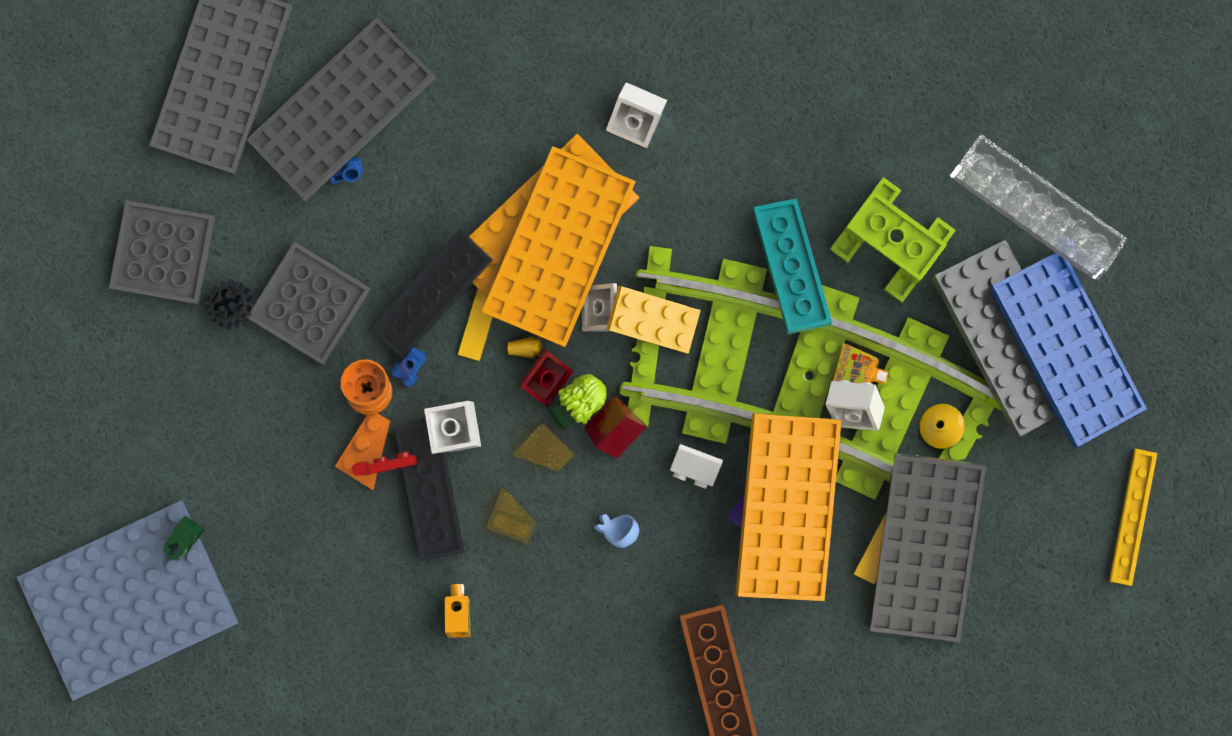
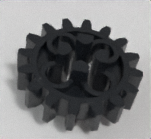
M231 279L228 280V284L220 281V287L212 286L214 293L208 292L207 295L211 299L205 301V304L210 306V308L205 310L206 313L211 315L209 319L216 322V325L220 327L224 325L227 329H230L231 325L238 328L239 321L246 323L244 317L246 315L251 316L252 314L248 310L254 307V304L249 302L254 298L253 295L247 294L250 289L243 286V283L239 281L235 283Z

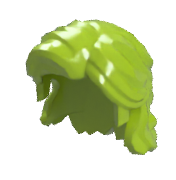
M592 374L581 375L575 378L572 384L559 390V400L562 401V406H566L567 411L572 409L570 415L575 419V422L586 424L593 413H596L604 406L606 387L602 381Z

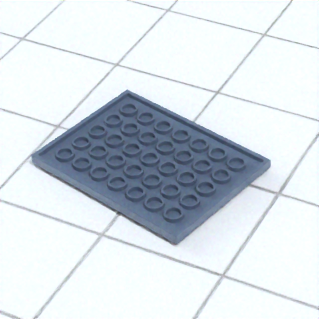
M183 500L17 577L72 701L238 624V620L200 538L183 559H170L164 553V545L174 532L177 524L184 516L190 518ZM173 545L171 547L173 549V553L178 554L180 552V550L178 549L179 545Z

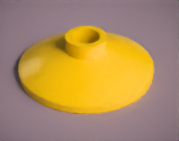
M937 404L930 407L923 414L920 421V432L923 439L930 446L939 449L955 445L962 438L965 429L962 414L955 407L948 404ZM939 421L944 422V427L941 429L937 428Z

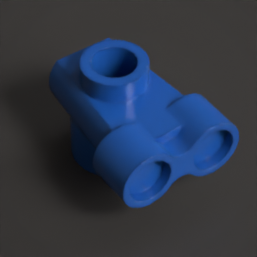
M352 157L330 178L331 183H340L342 179L348 182L357 181L360 178V173H363L360 157Z
M412 348L400 362H396L390 372L393 376L401 379L403 384L411 387L417 380L416 374L420 367L424 365L426 356L421 350Z

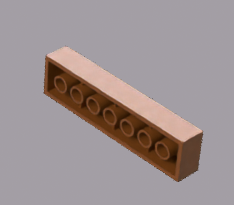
M724 604L680 614L679 617L709 735L757 736Z

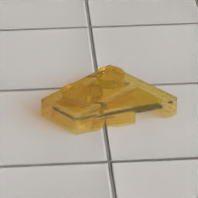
M544 423L512 454L514 457L546 466L555 471H560L575 456Z
M502 488L486 528L529 545L537 523L508 491Z

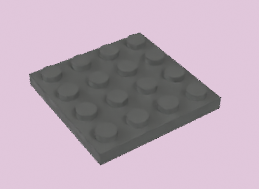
M126 200L109 289L199 305L215 216Z
M294 241L250 311L252 315L247 316V318L325 365L371 291V288Z

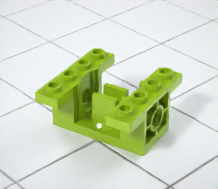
M883 177L830 248V251L848 263L865 241L900 267L884 290L903 303L914 286L921 281L947 245L946 243L956 230L938 217L928 230L892 204L901 190ZM891 232H895L902 237L901 241H892L890 238Z

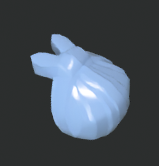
M599 515L603 525L598 524L594 526L598 532L605 535V538L612 545L618 548H625L631 545L639 535V526L630 515H621L612 520L607 515Z

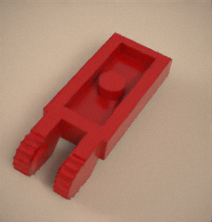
M409 452L396 454V459L393 460L381 457L373 459L374 464H370L367 461L352 465L351 471L356 476H365L416 465L417 459L415 455L409 456Z

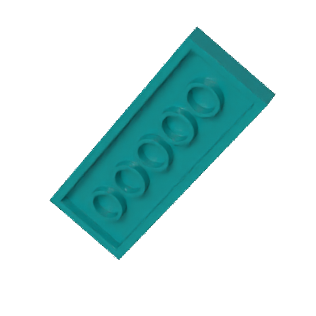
M797 199L754 207L752 211L787 334L830 326L832 319Z

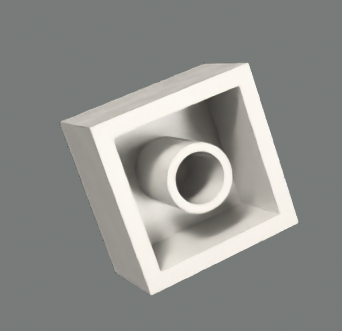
M847 380L831 382L826 401V407L831 418L841 420V427L879 431L885 407L876 385L869 382L851 383Z

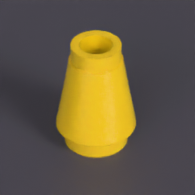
M535 336L508 342L509 355L536 358V356H540L542 353L541 339L535 338Z

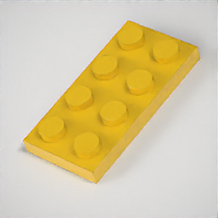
M618 286L606 330L689 354L701 310Z

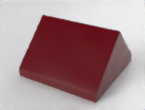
M545 349L518 386L548 407L574 371Z
M614 396L586 425L585 429L595 448L618 458L648 426L620 399Z

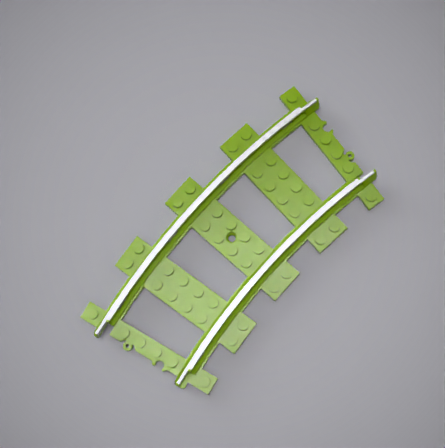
M650 246L647 270L639 269L636 272V278L657 280L656 288L644 287L645 294L665 299L666 293L713 302L692 391L654 384L659 345L637 339V345L632 349V352L639 353L640 360L636 363L630 362V365L633 367L632 382H622L620 394L629 397L628 408L647 426L649 424L651 405L685 411L687 414L682 434L726 444L731 423L751 428L752 413L819 418L839 361L843 343L846 340L889 357L884 370L889 371L886 384L878 383L876 386L885 407L879 431L857 429L852 441L841 436L839 441L838 459L842 460V464L837 472L836 482L875 500L884 480L891 481L894 454L899 449L931 377L973 398L963 415L965 429L962 438L952 447L943 449L939 459L955 461L965 459L976 439L982 438V435H979L976 431L977 426L980 424L985 427L989 426L987 420L994 408L1002 411L985 378L983 379L940 357L949 338L948 335L909 317L903 326L899 338L853 320L860 298L822 285L832 324L800 332L774 411L737 402L736 399L756 314L761 313L783 319L781 310H779L777 296L762 291L767 269L723 259L718 280L669 272L672 249ZM806 372L813 373L812 380L805 378Z

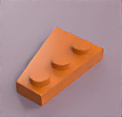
M378 413L367 415L335 467L374 490L377 473L356 476L351 471L352 465L362 461L374 464L373 459L382 457L391 421Z

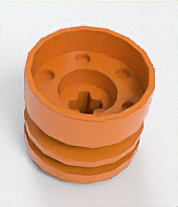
M358 360L351 363L344 370L341 377V389L348 404L356 412L363 415H374L383 411L389 405L392 398V385L384 368L377 362ZM365 388H367V389L372 388L373 391H372V392L367 391V392L365 393V392H364V389H365Z

